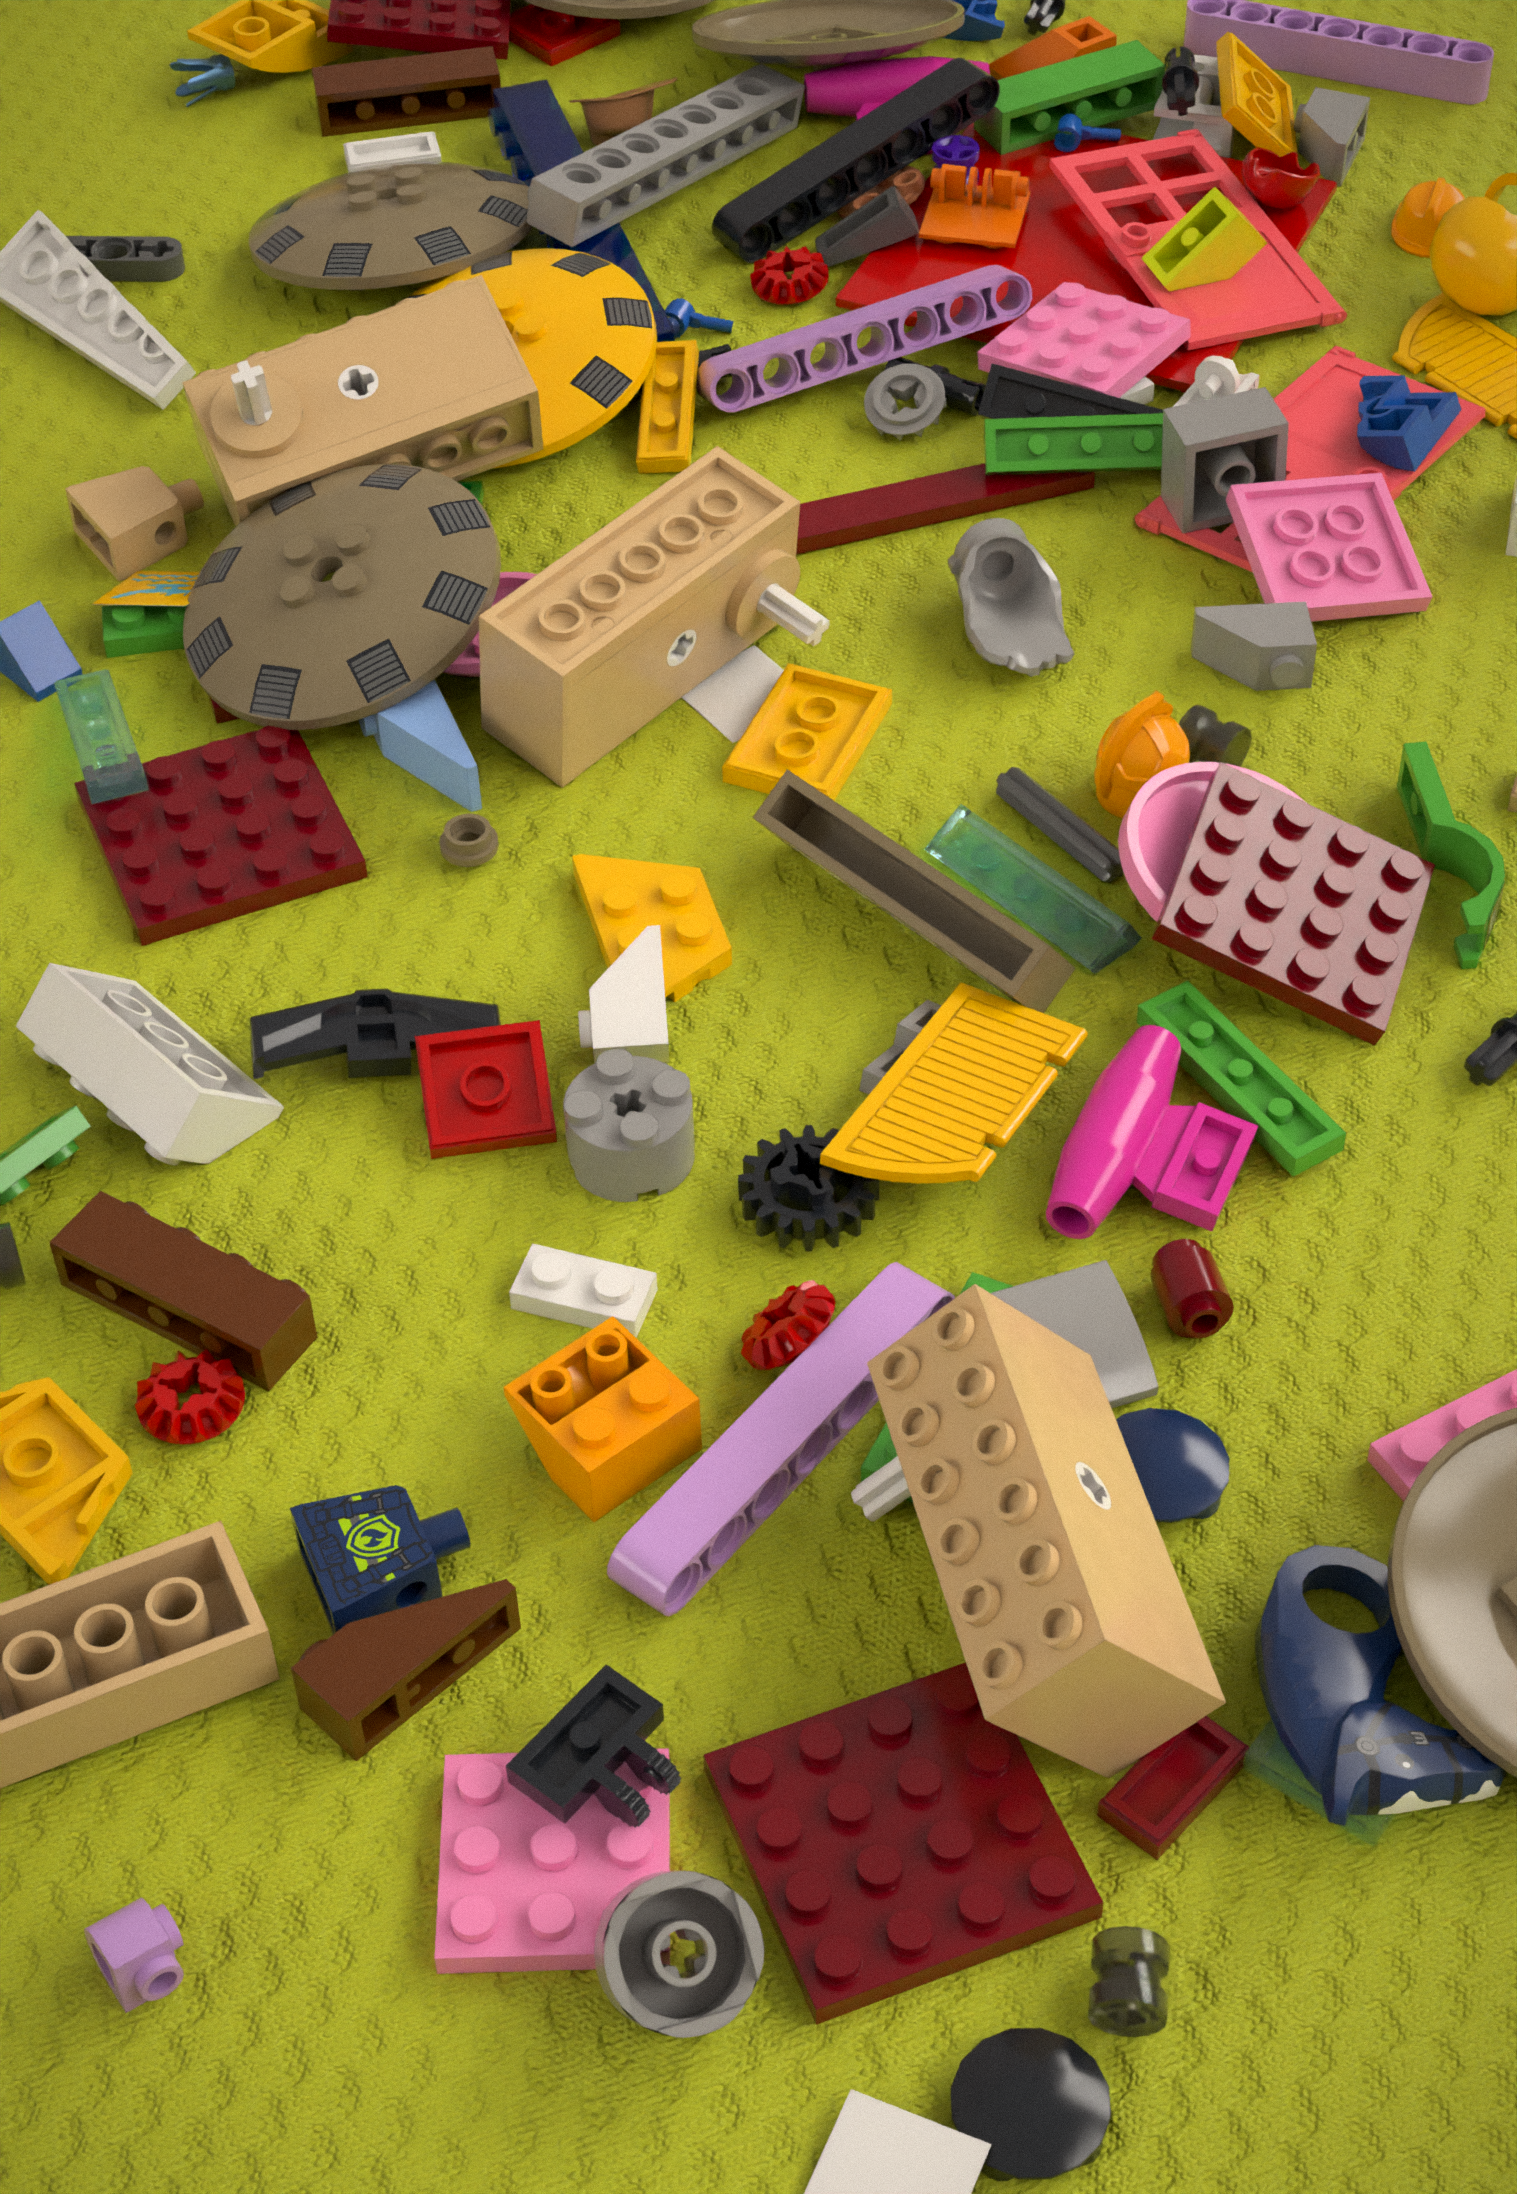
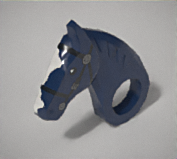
M1314 1545L1289 1555L1278 1571L1255 1633V1654L1259 1683L1270 1717L1282 1743L1306 1780L1322 1795L1328 1822L1345 1826L1349 1815L1398 1814L1482 1800L1495 1796L1507 1774L1504 1769L1482 1755L1456 1730L1430 1724L1410 1711L1392 1702L1385 1701L1383 1698L1389 1675L1403 1651L1390 1608L1388 1567L1352 1548ZM1317 1589L1344 1592L1361 1601L1373 1613L1380 1628L1366 1633H1352L1336 1629L1323 1622L1309 1609L1303 1594Z

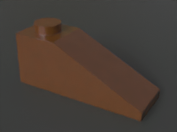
M507 1579L347 1623L328 1639H322L312 1644L303 1653L299 1662L291 1667L300 1709L355 1761L359 1760L521 1629L516 1587Z

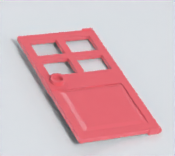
M1198 129L1181 131L1177 133V136L1050 159V169L1104 239V243L1121 266L1126 268L1153 306L1165 309L1171 314L1190 319L1191 337L1183 343L1187 351L1317 324L1321 327L1340 324L1346 319L1347 313L1324 287ZM1192 153L1207 173L1160 181L1146 161ZM1126 165L1141 185L1094 194L1079 173ZM1214 187L1220 188L1230 202L1267 241V244L1231 279L1169 292L1141 258L1186 215V212L1173 196L1209 190ZM1153 200L1169 221L1148 225L1131 222L1120 228L1106 209Z
M1334 346L1274 398L1275 403L1289 423L1285 480L1382 473L1394 501L1407 486L1485 417L1486 408L1458 397L1461 411L1415 472L1386 465L1362 449L1357 438V428L1361 422L1358 406L1359 402L1363 401V394L1359 384L1363 376L1400 374L1356 357V353ZM1405 377L1410 393L1443 392ZM1161 495L1145 509L1141 510L1134 518L1135 523L1142 529L1156 535L1160 533L1166 534L1253 572L1234 522L1222 533L1206 528L1182 534Z

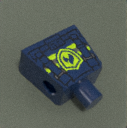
M398 1485L300 1504L290 1508L298 1549L332 1634H335L347 1623L442 1597L436 1560L471 1547L465 1522L457 1507L419 1520L407 1490Z

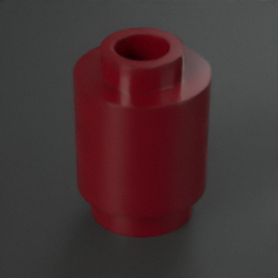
M1179 1239L1169 1242L1156 1252L1152 1261L1151 1282L1171 1330L1184 1338H1206L1217 1333L1230 1320L1234 1305L1211 1252L1191 1239Z

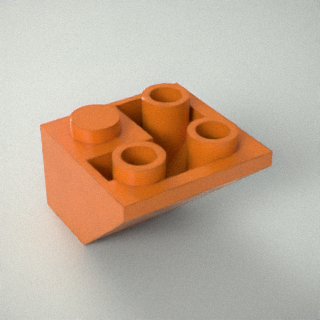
M1088 16L1052 29L989 64L990 75L1000 80L1116 46L1117 35Z

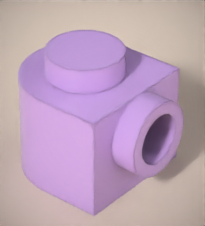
M141 1897L84 1929L92 1955L126 2013L147 2001H154L167 1996L182 1982L184 1971L176 1960L174 1950L183 1946L184 1943L173 1917L164 1904L151 1909L148 1903Z

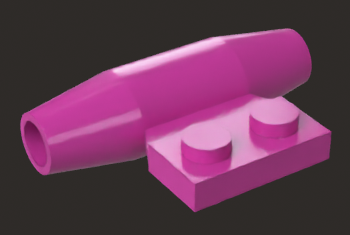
M925 56L869 60L804 74L806 112L855 117L857 121L954 58ZM968 60L990 74L988 62Z
M1145 1025L1138 1028L1097 1078L1061 1150L1046 1208L1047 1221L1060 1234L1073 1239H1085L1093 1235L1132 1184L1152 1202V1208L1213 1231L1254 1141L1258 1125L1198 1102L1197 1106L1169 1105L1181 1055V1045L1176 1036L1167 1029L1156 1025Z

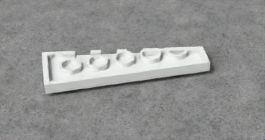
M40 210L35 212L0 251L1 303L162 410L183 389L182 382L190 380L196 374L187 360L150 325L144 316L120 294L116 287L80 253L70 240Z

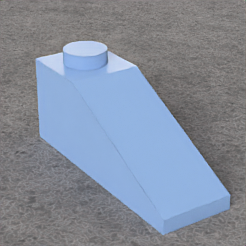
M435 679L401 702L376 714L359 719L364 736L374 735L384 757L467 810L473 812L482 809L477 764Z

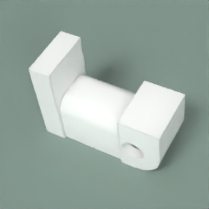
M1194 55V69L1199 76V87L1195 93V106L1188 108L1187 115L1178 116V110L1168 109L1167 95L1162 90L1154 108V116L1162 118L1153 140L1177 136V133L1181 131L1198 129L1219 156L1230 158L1233 152L1235 128L1221 114L1217 57Z

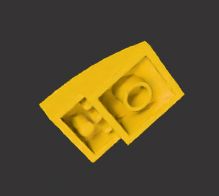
M239 0L187 31L190 40L250 68L265 72H300L333 62L353 51L352 44L327 42L329 10L308 0Z

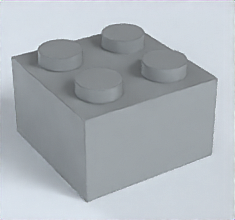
M1266 387L1163 409L1161 498L1182 534L1233 523V518L1225 500L1231 485L1285 481L1289 423Z

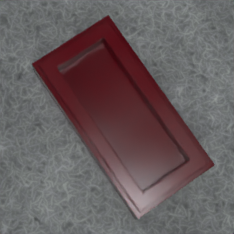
M1205 1716L1140 1758L1099 1801L1097 1816L1155 1860H1158L1249 1762L1251 1747Z

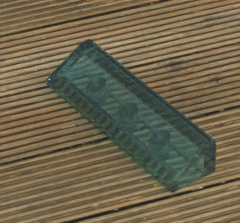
M962 804L958 806L924 848L931 856L1094 974L1135 947L1142 939L1130 923Z

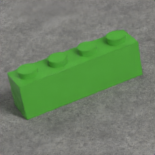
M1134 40L998 80L1000 95L997 103L990 112L974 122V129L1000 155L1053 140L1058 133L1072 134L1071 132H1063L1057 129L1060 118L1066 114L1078 116L1083 126L1097 127L1154 110L1163 90L1162 77L1165 73L1166 65L1138 40Z

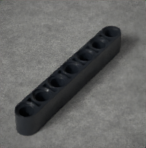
M956 58L949 61L724 205L714 217L712 223L713 236L717 241L748 263H754L759 259L765 258L767 251H776L932 150L933 143L939 138L955 135L985 116L998 101L1000 95L998 80L965 58Z

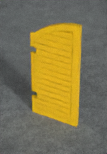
M1443 293L1439 294L1420 307L1409 319L1401 334L1398 351L1393 354L1392 360L1413 374L1426 369L1429 372L1425 376L1427 383L1443 392H1456L1457 397L1486 408L1484 419L1496 427L1508 422L1512 425L1508 429V434L1517 439V338L1478 314L1462 310Z
M960 982L820 1154V1164L842 1172L891 1182L919 1184L948 1183L965 1180L977 1182L996 1158L994 1150L987 1147L984 1148L985 1142L993 1143L1000 1148L1007 1144L1058 1076L1057 1070L1046 1066V1062L1064 1067L1086 1039L1088 1032L1082 1027Z

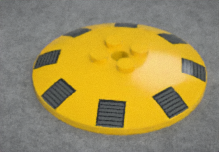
M543 248L496 254L458 273L433 279L407 297L418 298L443 289L454 281H465L482 275L538 389L543 450L495 468L523 464L546 457L583 440L613 419L637 393L648 375L656 352V322L644 290L623 269L602 258L583 252Z

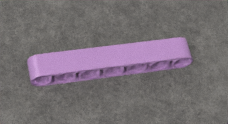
M1247 0L1187 1L1184 47L1190 49L1196 55L1217 57L1216 42L1225 33L1232 32L1271 69L1460 104H1477L1484 101L1488 96L1494 51L1484 43Z
M999 265L986 266L711 357L698 368L696 389L699 395L718 409L725 412H737L1015 319L1023 315L1029 308L1032 301V288L1029 281L1016 272ZM1007 281V295L1002 301L997 303V289L1002 283ZM962 296V309L958 315L951 318V304L956 298ZM916 311L917 322L915 327L908 333H904L905 319L909 314ZM870 327V341L866 346L858 349L857 339L863 329ZM824 342V356L819 362L811 364L810 355L813 348L817 344ZM778 358L779 367L776 374L770 379L764 380L763 370L765 365L771 359ZM731 373V387L726 393L717 395L716 385L718 380L725 374Z
M898 1262L891 1263L884 1268L622 1537L612 1552L608 1563L607 1575L609 1579L665 1616H671L680 1611L879 1401L867 1362L955 1299V1296Z

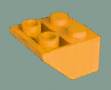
M613 1316L503 1387L504 1396L551 1480L593 1522L702 1449L699 1398Z

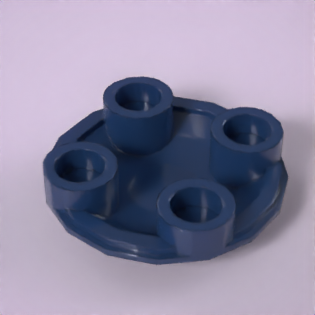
M1147 1408L1123 1414L1116 1419L1155 1521L1172 1523L1188 1518L1205 1519L1217 1512L1220 1506L1221 1495L1229 1483L1230 1458L1220 1437L1201 1420L1178 1410Z

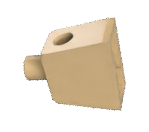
M144 466L65 488L74 531L119 582L127 579L136 571H141L183 548L188 541L184 515L201 509L204 506L200 489L192 478L167 487L150 467Z

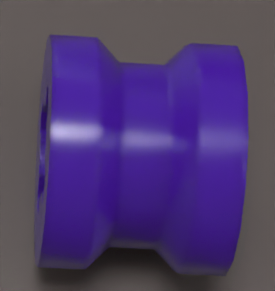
M961 135L939 138L932 146V158L936 163L934 168H942L943 164L966 166V185H968L970 169L975 167L974 164L979 159L980 148L978 143L972 138ZM979 172L977 174V185L979 182Z

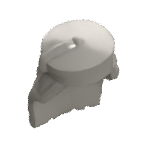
M991 518L971 526L960 538L954 554L948 558V566L951 573L954 574L958 585V593L963 604L966 634L977 653L990 664L1007 666L1011 670L1027 674L1030 677L1039 675L1042 669H1050L1055 667L1056 664L1068 663L1073 658L1074 652L1065 634L1060 583L1051 567L1036 548L1029 543L1020 526L1012 520Z

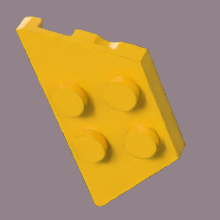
M585 854L572 856L573 873L607 968L615 962L647 926L660 925L665 997L668 996L673 1002L678 1001L693 991L695 985L700 981L711 979L732 965V948L700 868Z
M50 1377L17 1384L8 1391L0 1392V1534L48 1585H51L70 1576L133 1472L129 1457Z

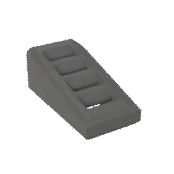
M891 186L816 238L815 243L817 253L822 254L824 264L830 267L908 239L918 234L919 229L914 212L897 188Z

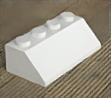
M49 963L16 1025L22 1033L35 1043L33 1051L39 1057L66 1070L71 1075L69 1082L75 1089L100 1100L109 1108L106 1114L110 1120L127 1130L136 1132L146 1141L144 1149L151 1156L166 1164L178 1165L180 1160L209 1164L279 1118L284 1109L281 1103L135 980Z

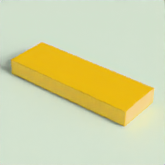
M696 340L657 342L652 366L642 385L636 455L639 474L681 472L691 464L699 358Z

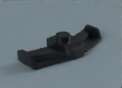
M388 988L356 990L352 994L252 1016L249 1020L253 1079L264 1077V1072L343 1053H346L348 1078L411 1075V1050H417L415 1036L501 1025L499 1008L497 1004L393 992Z

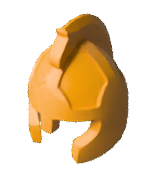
M1157 690L1135 705L1130 711L1115 718L1105 731L1097 750L1096 768L1094 771L1097 799L1107 812L1122 819L1137 792L1149 779L1163 770L1189 763L1190 761L1188 739L1180 725L1170 716L1173 712L1172 705L1164 700V696Z

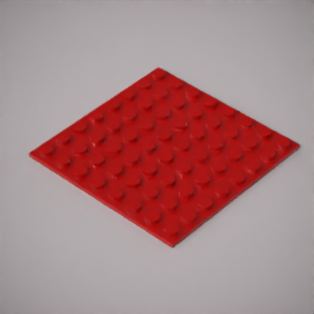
M974 123L966 127L961 136L974 139L980 148L979 159L974 164L979 172L977 186H982L986 168L992 169L991 187H993L995 169L1020 171V176L1029 177L1028 191H1031V195L1015 248L991 249L979 244L960 242L943 244L935 240L919 238L918 233L903 241L870 252L835 298L837 307L856 310L986 266L999 265L1024 276L1029 281L1032 288V301L1026 312L1063 282L1079 283L1087 289L1107 295L1122 296L1127 301L1155 308L1126 268L1121 266L1104 243V239L1049 167L1051 158L1150 140L1121 134L1120 141L1081 140L1078 148L1074 151L1062 152L1055 147V139L1000 155L974 129ZM1192 153L1146 161L1160 181L1207 173ZM1220 156L1245 187L1241 175L1243 161ZM1126 165L1079 173L1094 194L1141 185ZM931 174L925 181L922 193L909 205L915 214L919 232L934 188H931ZM1319 178L1309 196L1302 203L1285 210L1271 208L1263 205L1254 197L1253 199L1298 253L1335 194L1337 182ZM1217 188L1226 197L1222 190ZM1212 189L1173 197L1187 214ZM1153 200L1106 209L1120 228L1131 222L1148 225L1169 221ZM1007 281L1002 283L997 289V303L1002 301L1007 295ZM962 296L956 298L951 304V318L958 315L963 306ZM916 311L908 315L904 325L915 327L917 322ZM1021 316L958 338L964 337L989 343ZM1244 339L1188 351L1182 344L1145 377L1156 385L1185 393L1195 382L1194 374L1196 368L1205 358L1221 356L1232 360Z

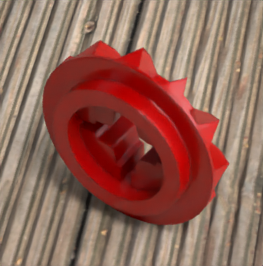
M786 245L784 251L779 253L767 251L766 259L755 261L754 272L750 274L753 291L761 299L774 304H796L818 295L828 283L829 272L828 265L824 264L821 253H810L806 246L798 250H790ZM794 271V274H791L792 279L787 280V275L784 274Z
M814 1280L803 1282L798 1287L794 1285L787 1287L781 1296L776 1299H769L768 1306L763 1311L754 1314V1324L744 1331L741 1338L744 1343L741 1350L742 1356L757 1370H769L794 1362L829 1326L835 1310V1297L825 1285H818Z
M207 1349L197 1357L187 1358L178 1350L173 1362L166 1365L153 1362L148 1379L137 1381L135 1408L141 1425L155 1438L172 1444H195L220 1435L237 1420L244 1406L245 1389L242 1377L235 1371L230 1358L220 1361L215 1360ZM199 1383L201 1394H192L188 1402L183 1403L180 1410L177 1393H186L190 1385Z

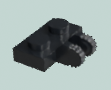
M607 1664L506 1765L508 1783L564 1824L593 1794L608 1812L615 1817H619L623 1823L625 1822L629 1826L639 1827L649 1817L651 1811L645 1799L633 1787L628 1786L624 1780L614 1774L624 1762L627 1763L637 1778L652 1786L654 1790L665 1793V1795L670 1794L681 1783L680 1780L682 1778L679 1776L680 1772L677 1771L676 1766L671 1763V1760L667 1759L664 1754H660L656 1748L645 1741L664 1721L663 1704Z

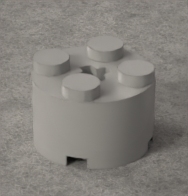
M610 1049L602 1052L597 1057L595 1064L583 1070L571 1082L563 1102L567 1151L575 1177L582 1187L592 1194L607 1200L632 1202L638 1201L637 1193L658 1189V1196L672 1191L684 1181L691 1171L695 1160L692 1093L690 1090V1080L685 1073L652 1058L632 1056L630 1052L623 1049Z
M671 1870L641 1877L616 1895L602 1913L595 1938L594 1958L596 1972L604 1993L621 2014L632 2022L653 2032L672 2037L687 2038L716 2031L731 2022L738 2015L759 1980L764 1964V1943L762 1932L753 1910L731 1887L703 1873ZM674 1931L679 1939L694 1941L696 1953L684 1958L686 1971L679 1974L676 1966L662 1964L660 1958V1951L670 1947L669 1934Z

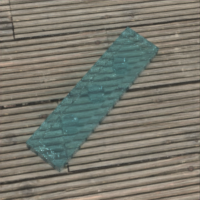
M104 669L56 681L54 686L91 804L148 791L145 772L109 670Z

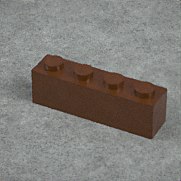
M493 46L312 67L322 137L503 115L500 73Z
M100 1191L49 1242L61 1285L197 1355L207 1349L215 1360L220 1361L230 1358L235 1371L240 1377L268 1392L318 1338L310 1295L298 1284L288 1279L279 1280L254 1268L243 1256L236 1253L226 1254L202 1242L195 1233L187 1228H174L152 1217L137 1203L131 1201L124 1203Z

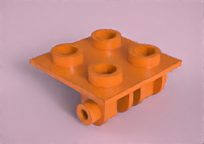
M943 164L942 168L932 169L931 188H934L919 232V238L931 239L943 244L960 242L979 244L991 249L1015 248L1031 195V191H1028L1029 177L1020 176V171L995 169L993 187H991L992 169L986 168L982 186H977V167H971L968 185H966V166Z

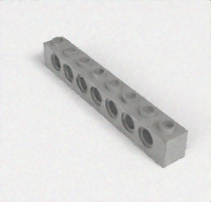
M760 63L532 178L527 193L529 205L526 223L573 247L797 128L805 85Z

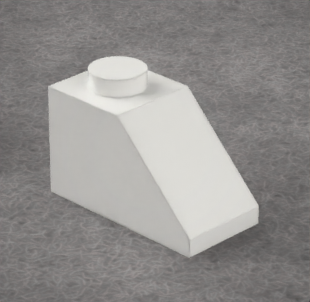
M660 925L647 926L590 987V1010L578 1011L581 1048L593 1047L594 1063H596L597 1057L602 1052L610 1049H623L630 1052L632 1056L648 1057L663 1063H669Z

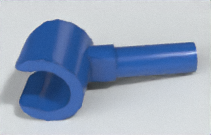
M1066 114L1060 118L1057 129L1063 132H1071L1072 134H1056L1054 145L1062 152H1071L1078 148L1081 140L1120 141L1121 130L1083 126L1078 116Z
M678 298L673 300L662 313L669 318L662 324L661 331L670 338L681 337L688 327L705 328L727 333L732 332L733 321L695 313L693 306L685 299Z

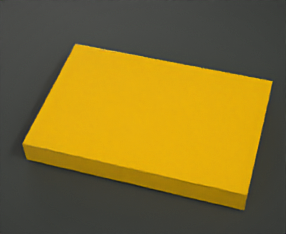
M1232 32L1225 33L1216 42L1222 117L1256 147L1271 150L1279 155V157L1291 152L1298 154L1296 132L1294 130L1295 122L1291 86Z
M788 663L722 766L723 782L770 794L785 771L789 770L835 801L892 705V690Z

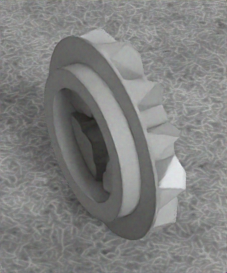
M900 364L886 369L871 382L864 398V408L868 421L876 427L881 436L886 433L892 434L899 441L902 440L904 435L913 433L922 437L926 427L930 424L938 425L939 415L942 409L947 407L944 385L939 376L931 369L918 364ZM914 396L918 409L904 407L899 412L895 399L898 400L900 398L907 401Z

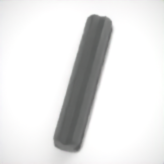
M1011 767L1006 773H1001L996 780L998 783L996 788L997 795L1101 881L1111 883L1117 876L1121 877L1124 874L1120 862L1119 849L1020 768Z

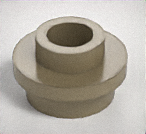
M461 814L450 819L445 825L444 832L439 841L442 856L448 862L463 867H475L489 861L495 856L499 847L498 835L495 829L491 827L486 818L477 814Z

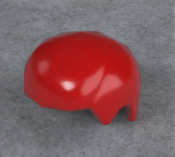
M1257 147L1248 152L1244 158L1241 175L1247 191L1257 201L1271 208L1285 210L1302 203L1309 196L1320 177V168L1317 163H1311L1306 169H1302L1299 166L1298 154L1296 152L1279 157V155L1271 150Z

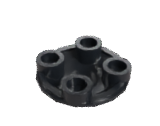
M1010 2028L985 2038L961 2060L950 2088L951 2116L957 2131L992 2144L981 2169V2172L988 2178L996 2181H1009L1013 2178L1019 2180L1053 2179L1080 2166L1092 2163L1100 2155L1104 2135L1111 2119L1109 2085L1096 2060L1068 2037L1043 2028Z

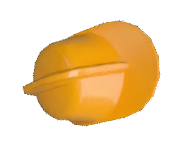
M1439 177L1437 181H1426L1412 187L1400 203L1392 222L1391 236L1396 245L1407 253L1430 258L1429 247L1443 215L1454 204L1465 199L1462 192L1454 185L1446 183L1443 177Z

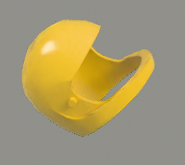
M1506 173L1499 176L1489 186L1484 197L1468 196L1454 204L1443 215L1429 247L1432 272L1442 293L1462 310L1480 315L1498 316L1517 311V215L1509 213L1503 205L1497 203L1498 198L1507 185L1517 186V173Z

